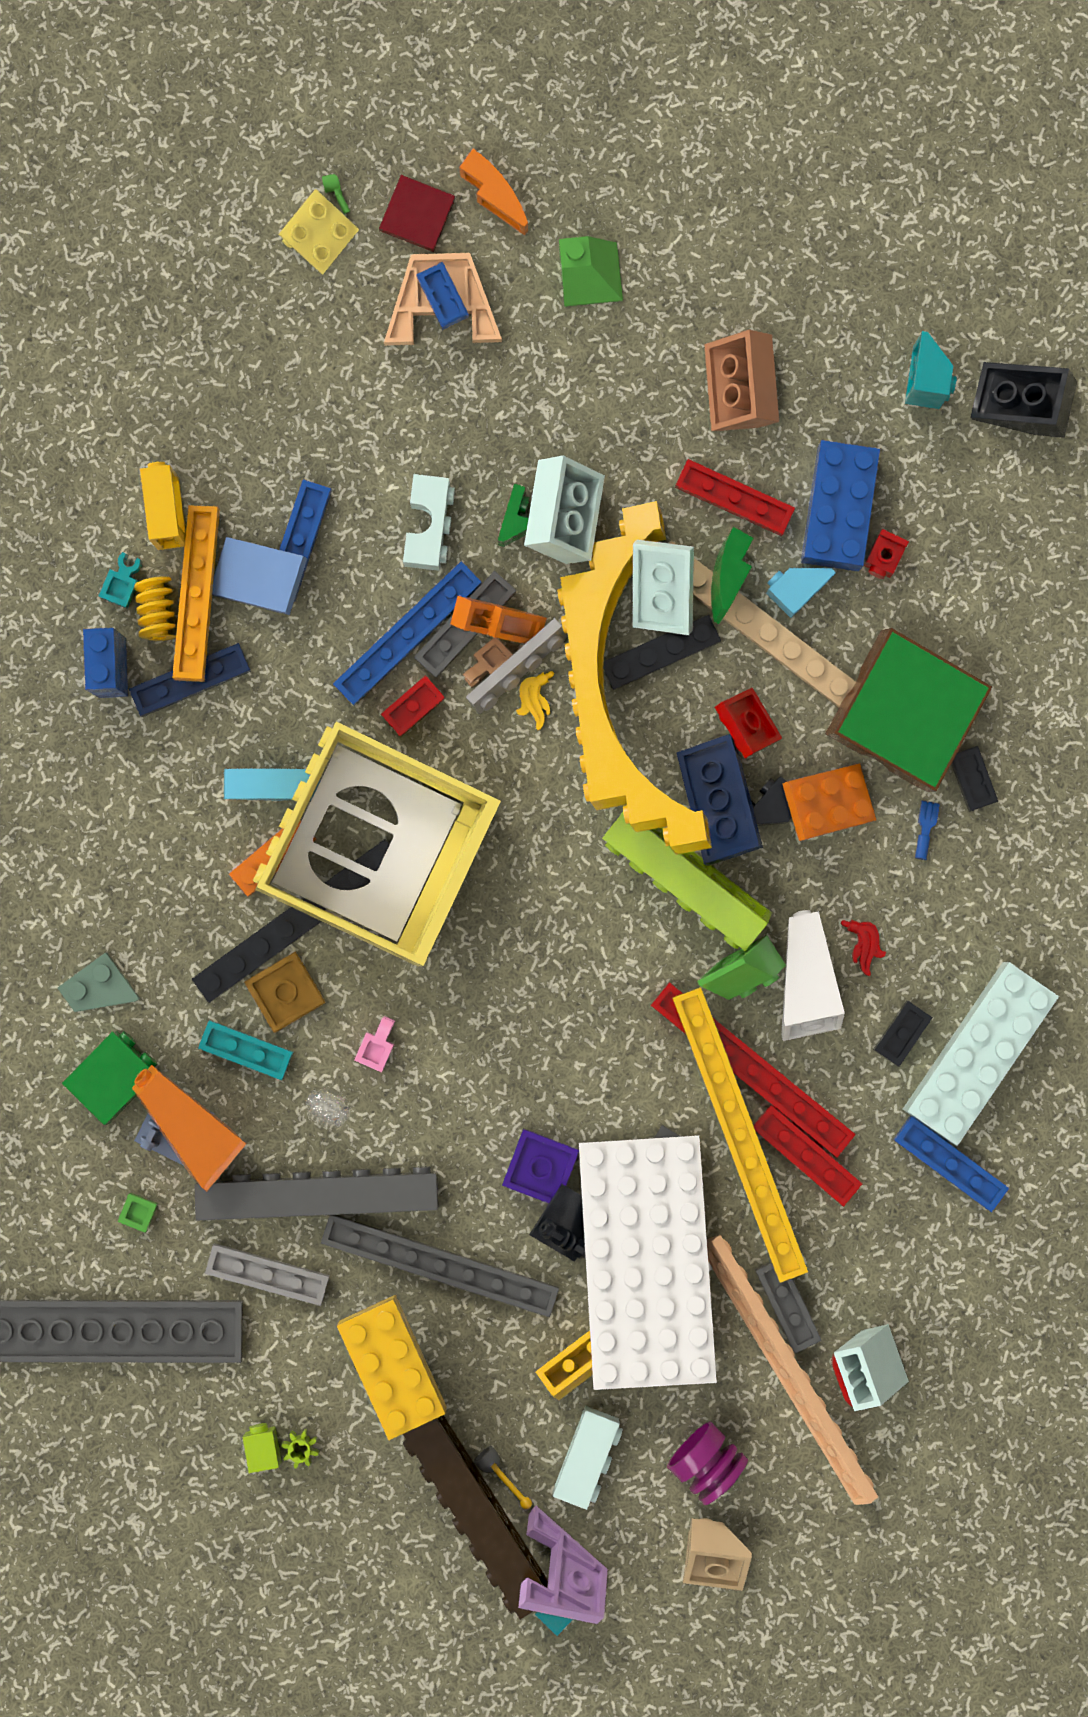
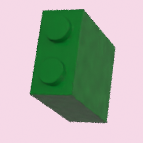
M112 1031L62 1082L104 1126L110 1124L137 1096L132 1089L137 1075L144 1069L148 1070L151 1065L154 1067L158 1065L148 1053L144 1052L141 1054L133 1047L136 1041L125 1031L121 1034L118 1031Z

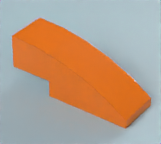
M473 148L459 167L460 176L479 189L477 192V202L523 235H526L528 232V221L513 189L502 174Z
M458 596L450 625L466 631L526 644L544 628L547 618L489 602Z

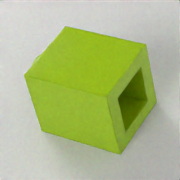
M267 1423L250 1426V1431L245 1432L242 1437L248 1473L279 1468L282 1461L276 1426L268 1428Z

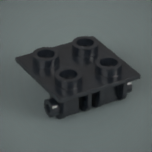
M561 1184L529 1235L574 1262L577 1258L586 1259L582 1195Z

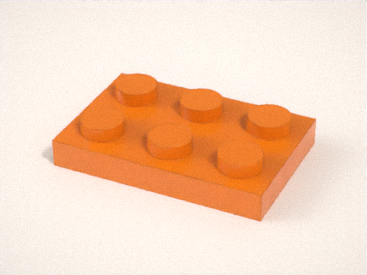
M860 763L782 783L799 841L876 821Z

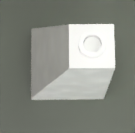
M803 910L793 914V917H789L781 1034L783 1041L838 1030L842 1026L845 1013L819 911L811 913L810 910Z

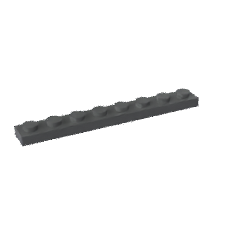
M337 1215L329 1216L321 1240V1244L547 1317L551 1316L559 1290L557 1286Z

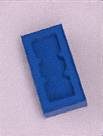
M443 262L416 274L442 330L469 317Z

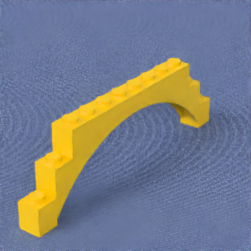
M657 501L622 508L623 520H619L622 536L594 542L592 558L589 561L591 571L560 577L562 588L558 589L557 592L559 603L565 609V616H561L563 631L565 634L568 633L569 643H565V653L567 660L572 662L573 669L568 672L570 686L572 689L575 688L576 698L572 699L574 714L576 717L579 716L580 726L576 727V736L579 745H583L584 755H580L579 759L581 770L587 775V783L583 784L585 799L587 802L590 801L596 810L625 805L623 806L626 824L630 823L635 832L666 827L663 828L665 844L670 846L677 855L712 848L708 819L703 810L694 812L672 800L656 788L635 767L618 740L610 719L604 691L603 664L605 643L618 599L633 574V543L636 540L652 542L666 540L663 514Z

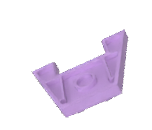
M535 1506L529 1513L527 1536L551 1548L548 1587L546 1588L526 1578L521 1583L518 1608L595 1624L599 1623L604 1618L608 1569L541 1509Z

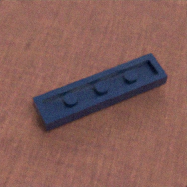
M237 643L207 656L204 682L174 680L172 678V670L129 688L139 715L144 717L251 672V669L240 644Z

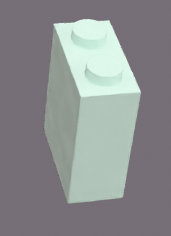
M889 1324L860 1331L834 1352L854 1411L881 1406L909 1382Z

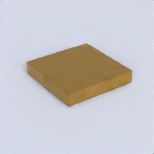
M296 951L244 982L274 1033L326 1003Z

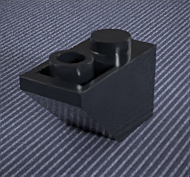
M780 776L776 781L770 778L759 791L763 794L761 799L756 804L751 800L757 826L786 824L792 819L782 783L787 781Z

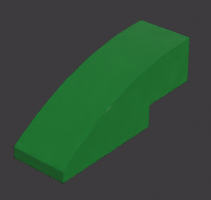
M734 526L722 544L713 570L711 607L713 620L717 624L722 621L752 568L751 565L742 561L754 538Z

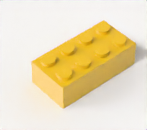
M396 1295L339 1321L337 1324L339 1333L388 1440L446 1414L447 1406Z

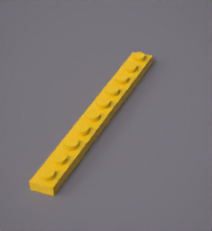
M700 987L673 997L778 1281L781 1283L808 1273L702 988Z

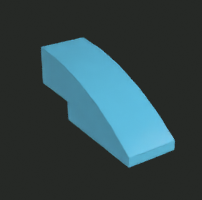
M224 769V799L292 800L300 781L307 783L310 775L305 773L306 769ZM319 780V782H318V784H317V786H316V788H315V790H314V792H313V794H312V797H311L310 801L312 800V798H313V796H314V794H315V792H316V790H317V787H318V785H319V783H320V780Z

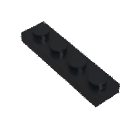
M706 615L693 621V631L689 635L668 632L604 661L603 669L614 691L720 643L721 639L710 615Z

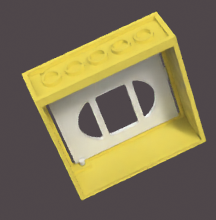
M336 722L333 728L327 726L318 744V746L323 748L320 756L314 753L305 773L310 776L307 783L300 781L292 798V800L297 802L294 810L287 808L279 827L284 830L280 838L274 835L266 852L267 855L271 856L267 865L260 864L253 879L254 882L258 883L255 890L415 966H424L501 801ZM337 743L343 744L369 758H372L396 771H399L425 785H428L452 798H455L463 802V805L427 787H424L398 773H395L371 760H368L342 746L338 745L336 750L334 749ZM332 753H333V756H332V758H331V760H330V762H329V765H328V767H327V769H326V771H325V773H324V775H323V777H322V779H321V781H320V783H319V785H318V787H317V790H316V792H315V794H314V796H313V798H312V800H311V802H310V804H309V806H308V808H307V810H306V812H305V815H304V817H303V819H302V821H301V823H300V825H299V827H298V829H297V831H296V833H295V835H294V837H293V839H292V842H291V844H290V846H289V848H288V850H287V852H286V854H285V856H284V858H283V860H282V862H281V864H280V867H279V869H278V871H277V873H276V875H275V877H274V879H273V881H272V883H274V884H276V885H278V886H280V887H282V888H284V889H286V890H288V891H291V892H293V893H295V894H297V895H299V896H301V897H303V898H305V899H307V900H310V901H312V902H314V903H316V904H318V905H320V906L326 908V910L324 911V910H322V909H320V908H318V907H316V906H314V905H312V904H310V903H308V902H305V901H303V900H301V899H299V898H297V897H295V896H293V895H291V894H289V893H286V892H284V891H282V890H280V889H278V888H276V887L270 885V882H271V880H272V878H273V876H274V874H275V872H276V869H277V867H278V865H279V863H280V861H281V859H282V857H283V855H284V853H285V851H286V849H287V847H288V844H289V842H290V840H291V838H292V836H293V834H294V832H295V830H296V828H297V826H298V824H299V822H300V819H301V817H302V815H303V813H304V811H305V809H306V807H307V805H308V803H309V801H310V799H311V797H312V794H313V792H314V790H315V788H316V786H317V784H318V782H319V780H320V778H321V776H322V774H323V772H324V769H325V767H326V765H327V763H328V761H329V759H330V757H331V755H332ZM356 786L377 790L393 805L398 824L394 825L338 798L336 794L346 788ZM329 805L335 806L393 835V839L377 871H373L313 842L316 831ZM311 851L368 878L370 883L355 890L332 888L316 876L311 868L308 852ZM343 916L345 918H348L396 942L398 941V943L396 945L382 937H379L365 929H362L346 920L341 919V917Z

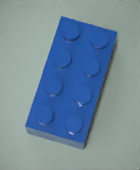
M821 440L817 447L801 563L858 572L863 567L880 449Z

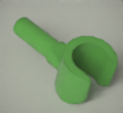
M334 174L323 176L322 181L325 193L334 191L344 215L351 212L342 195L338 177Z

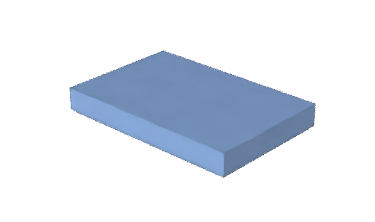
M226 537L214 574L212 595L290 615L307 558L302 555Z

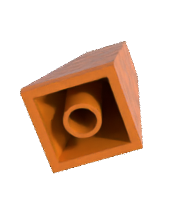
M151 1065L148 1070L144 1069L137 1075L132 1089L186 1170L207 1192L245 1147L246 1143L229 1126Z

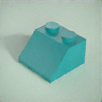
M926 331L921 332L913 346L905 404L940 409L945 401H949L950 394H954L957 376L952 375L953 364L929 332Z

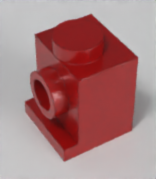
M882 529L863 566L868 567V573L877 578L884 579L885 576L890 578L894 574L909 541ZM886 550L890 552L891 558L888 560L883 559L881 551Z

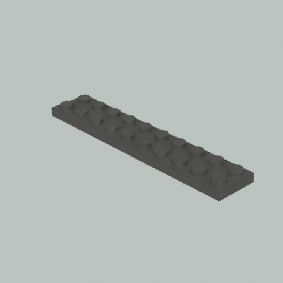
M0 1300V1362L241 1363L243 1361V1300Z

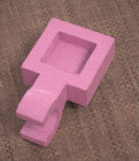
M384 1016L375 1035L367 1032L354 1061L382 1072L394 1047V1044L387 1041V1038L395 1020Z

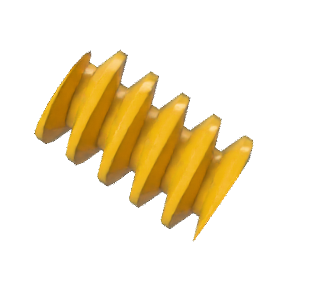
M150 577L134 585L135 590L140 592V594L135 596L136 602L142 604L136 608L137 614L143 616L138 619V625L143 627L139 631V637L142 639L167 641L176 638V635L168 634V630L176 628V624L167 622L168 618L175 616L174 612L166 610V607L174 604L173 600L165 599V595L173 592L172 589L164 587L165 583L172 581L170 577Z

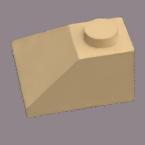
M692 1518L688 1535L683 1583L743 1591L752 1553L723 1522L713 1521L708 1518Z

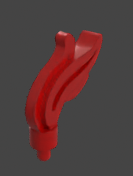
M842 920L841 925L847 927V931L856 933L858 937V942L852 951V960L854 963H857V958L859 957L861 971L864 975L870 976V964L873 956L882 958L886 955V951L880 949L878 930L871 922L860 923L854 920H850V922Z

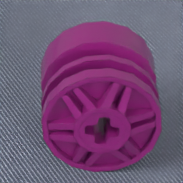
M711 1421L700 1426L676 1450L667 1464V1468L681 1482H686L695 1476L689 1489L693 1494L700 1492L698 1498L704 1505H709L727 1492L737 1481L748 1463V1458L742 1452L736 1454L738 1449L734 1444H730L720 1450L726 1437Z

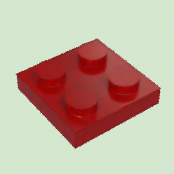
M753 687L715 706L720 721L728 729L736 748L742 753L744 758L782 739L781 734Z

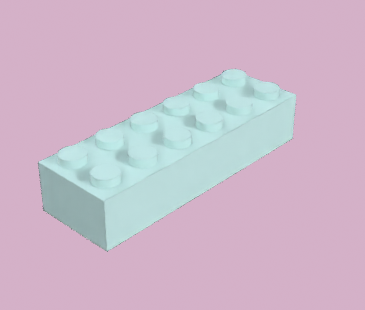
M1002 962L902 1110L951 1144L958 1146L1059 996L1010 962Z

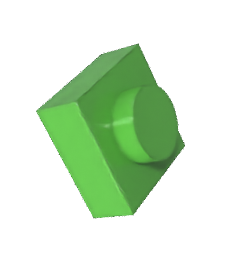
M129 1193L117 1222L146 1233L158 1203Z

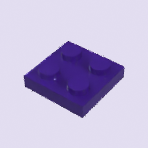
M523 1128L502 1186L550 1203L560 1185H567L579 1149Z

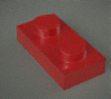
M425 675L382 712L381 716L402 737L444 701L445 697Z

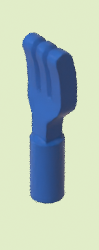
M921 801L918 818L921 834L918 836L916 859L927 860L930 829L937 823L939 803Z

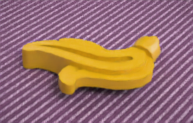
M553 671L546 674L542 672L536 677H528L520 685L521 708L517 709L516 712L521 716L531 712L536 721L537 730H541L545 722L543 710H546V714L550 715L549 703L540 694L541 686L549 683L548 679L554 676Z

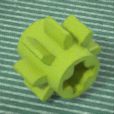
M304 1429L302 1434L298 1436L292 1430L289 1434L292 1441H283L282 1447L288 1449V1453H286L283 1460L291 1459L294 1462L295 1469L299 1463L303 1462L309 1467L312 1463L309 1456H318L319 1450L313 1448V1444L316 1443L318 1438L313 1437L310 1439L307 1436V1429ZM296 1443L299 1446H307L304 1452L305 1455L301 1451L297 1453L294 1451Z

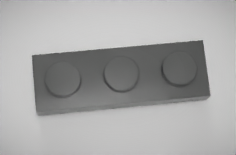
M772 1262L755 1269L794 1353L822 1341L793 1278L780 1283Z

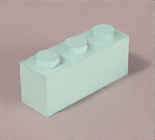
M585 1406L553 1488V1497L586 1510L590 1502H596L601 1486L597 1484L600 1474L606 1475L612 1460L608 1453L612 1445H618L623 1431L619 1427V1418Z

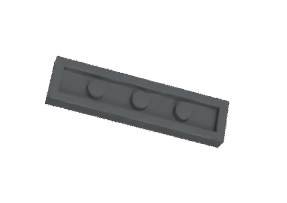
M494 570L469 598L504 606L513 597L516 590ZM452 617L414 657L436 679L478 634L450 625Z

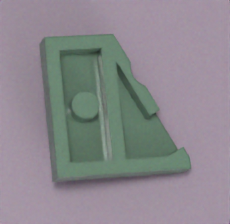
M106 952L58 987V990L74 1012L136 1002L141 999Z

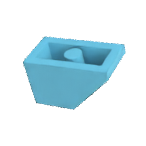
M789 568L784 574L778 571L767 582L770 588L766 594L792 618L836 572L832 568Z

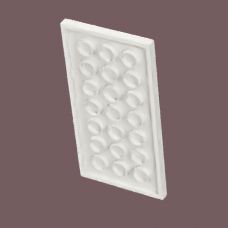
M699 1136L579 1143L594 1390L717 1383Z

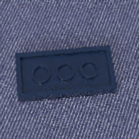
M731 734L676 752L690 810L694 812L703 810L708 819L712 848L701 850L704 864L710 866L763 848L739 751L734 744Z

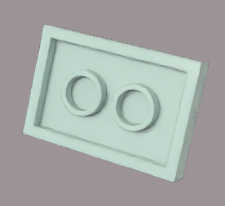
M636 540L633 543L634 628L689 635L693 631L694 547L645 540Z

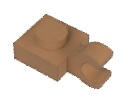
M493 638L473 655L478 663L463 674L464 680L471 688L475 687L487 673L490 676L512 656L511 652L498 638Z

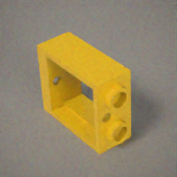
M165 462L149 463L147 465L148 468H140L148 538L158 550L185 547L186 531L179 477L172 467L166 465Z

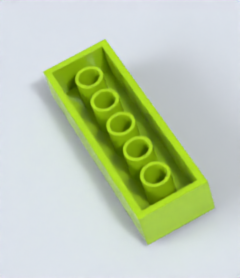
M622 812L602 839L607 842L605 846L615 855L619 856L622 854L629 859V865L636 872L642 875L645 872L654 879L652 883L664 893L669 891L678 898L676 902L688 912L693 910L700 915V921L707 928L713 931L718 929L725 935L724 940L735 949L740 947L746 951L768 924L772 912L714 866L705 865L703 858L695 851L676 855L672 848L665 844L663 836L664 827L635 832L630 823L626 824Z

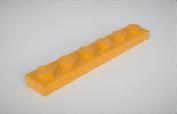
M188 505L172 676L177 681L204 682L220 515V510L216 506Z

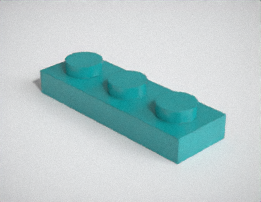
M211 1020L207 1023L198 1049L279 1080L284 1079L294 1053Z

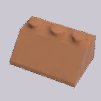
M746 330L704 344L711 431L760 428L778 423L779 412L772 335L754 330Z

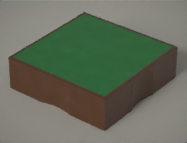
M884 629L880 631L861 666L856 684L842 701L825 735L860 755L877 760L890 772L926 792H936L989 695L992 686L895 629Z

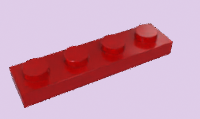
M687 459L675 485V488L779 536H783L795 510L793 506L690 459Z
M769 1105L753 1124L755 1131L843 1207L863 1185L772 1105Z

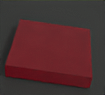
M400 175L379 226V231L434 252L455 202V196Z

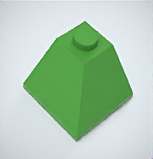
M590 236L559 239L564 307L623 301L616 242Z

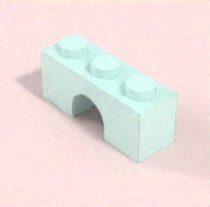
M413 475L410 499L411 509L426 511L432 517V523L423 533H406L403 557L404 567L440 571V563L446 564L448 546L443 545L444 534H450L451 517L446 516L447 505H453L455 488L450 487L449 478Z

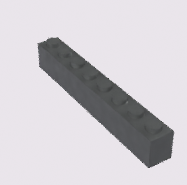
M430 1166L412 1167V1173H401V1168L396 1167L383 1168V1174H371V1169L352 1170L353 1175L341 1176V1170L322 1171L323 1176L311 1177V1172L309 1171L293 1172V1178H281V1173L262 1174L263 1179L251 1180V1174L232 1175L233 1180L221 1181L220 1176L207 1192L198 1183L194 1184L196 1221L438 1210L437 1171L431 1172Z

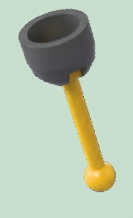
M488 1446L474 1459V1464L482 1472H495L520 1500V1505L523 1509H529L532 1506V1500L529 1497H524L499 1469L500 1456L492 1446Z

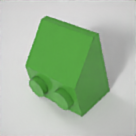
M766 935L753 942L746 951L741 948L722 958L697 982L701 987L728 1000L738 995L741 998H745L757 990L756 986L763 984L764 987H767L780 978L778 973L786 964Z

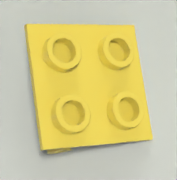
M315 189L278 235L283 238L282 242L288 248H294L316 270L324 274L359 229Z

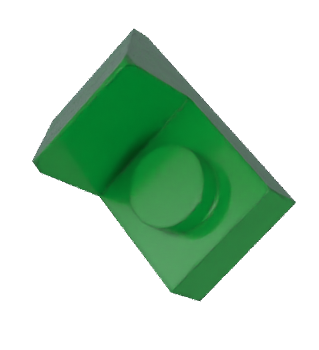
M517 484L513 486L498 537L499 546L505 547L526 536L529 518L519 516L520 513H526L530 497L525 496L526 487Z

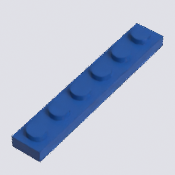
M461 561L343 673L333 685L355 706L453 613L458 596L468 598L480 587L482 582Z

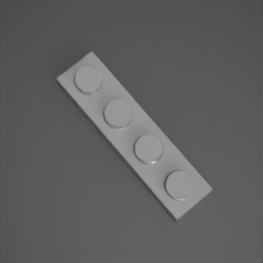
M554 618L466 696L468 702L479 715L484 710L491 709L503 693L514 689L519 684L520 678L528 671L538 668L546 655L551 651L558 650L563 645L568 636L564 633L562 625Z
M215 1243L212 1246L205 1271L207 1275L318 1306L322 1305L330 1277L327 1274Z

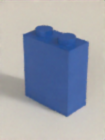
M114 628L83 629L85 690L98 698L128 697L126 638Z

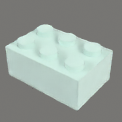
M564 455L538 460L524 546L565 564L591 561L605 475Z

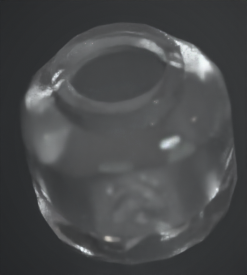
M324 1086L319 1091L314 1089L305 1102L309 1106L307 1111L308 1118L326 1130H333L335 1127L340 1129L352 1111V1108L349 1107V1098L331 1086Z

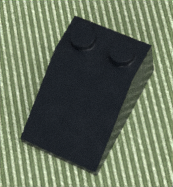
M983 362L970 418L1033 435L1065 438L1077 381L1069 368Z

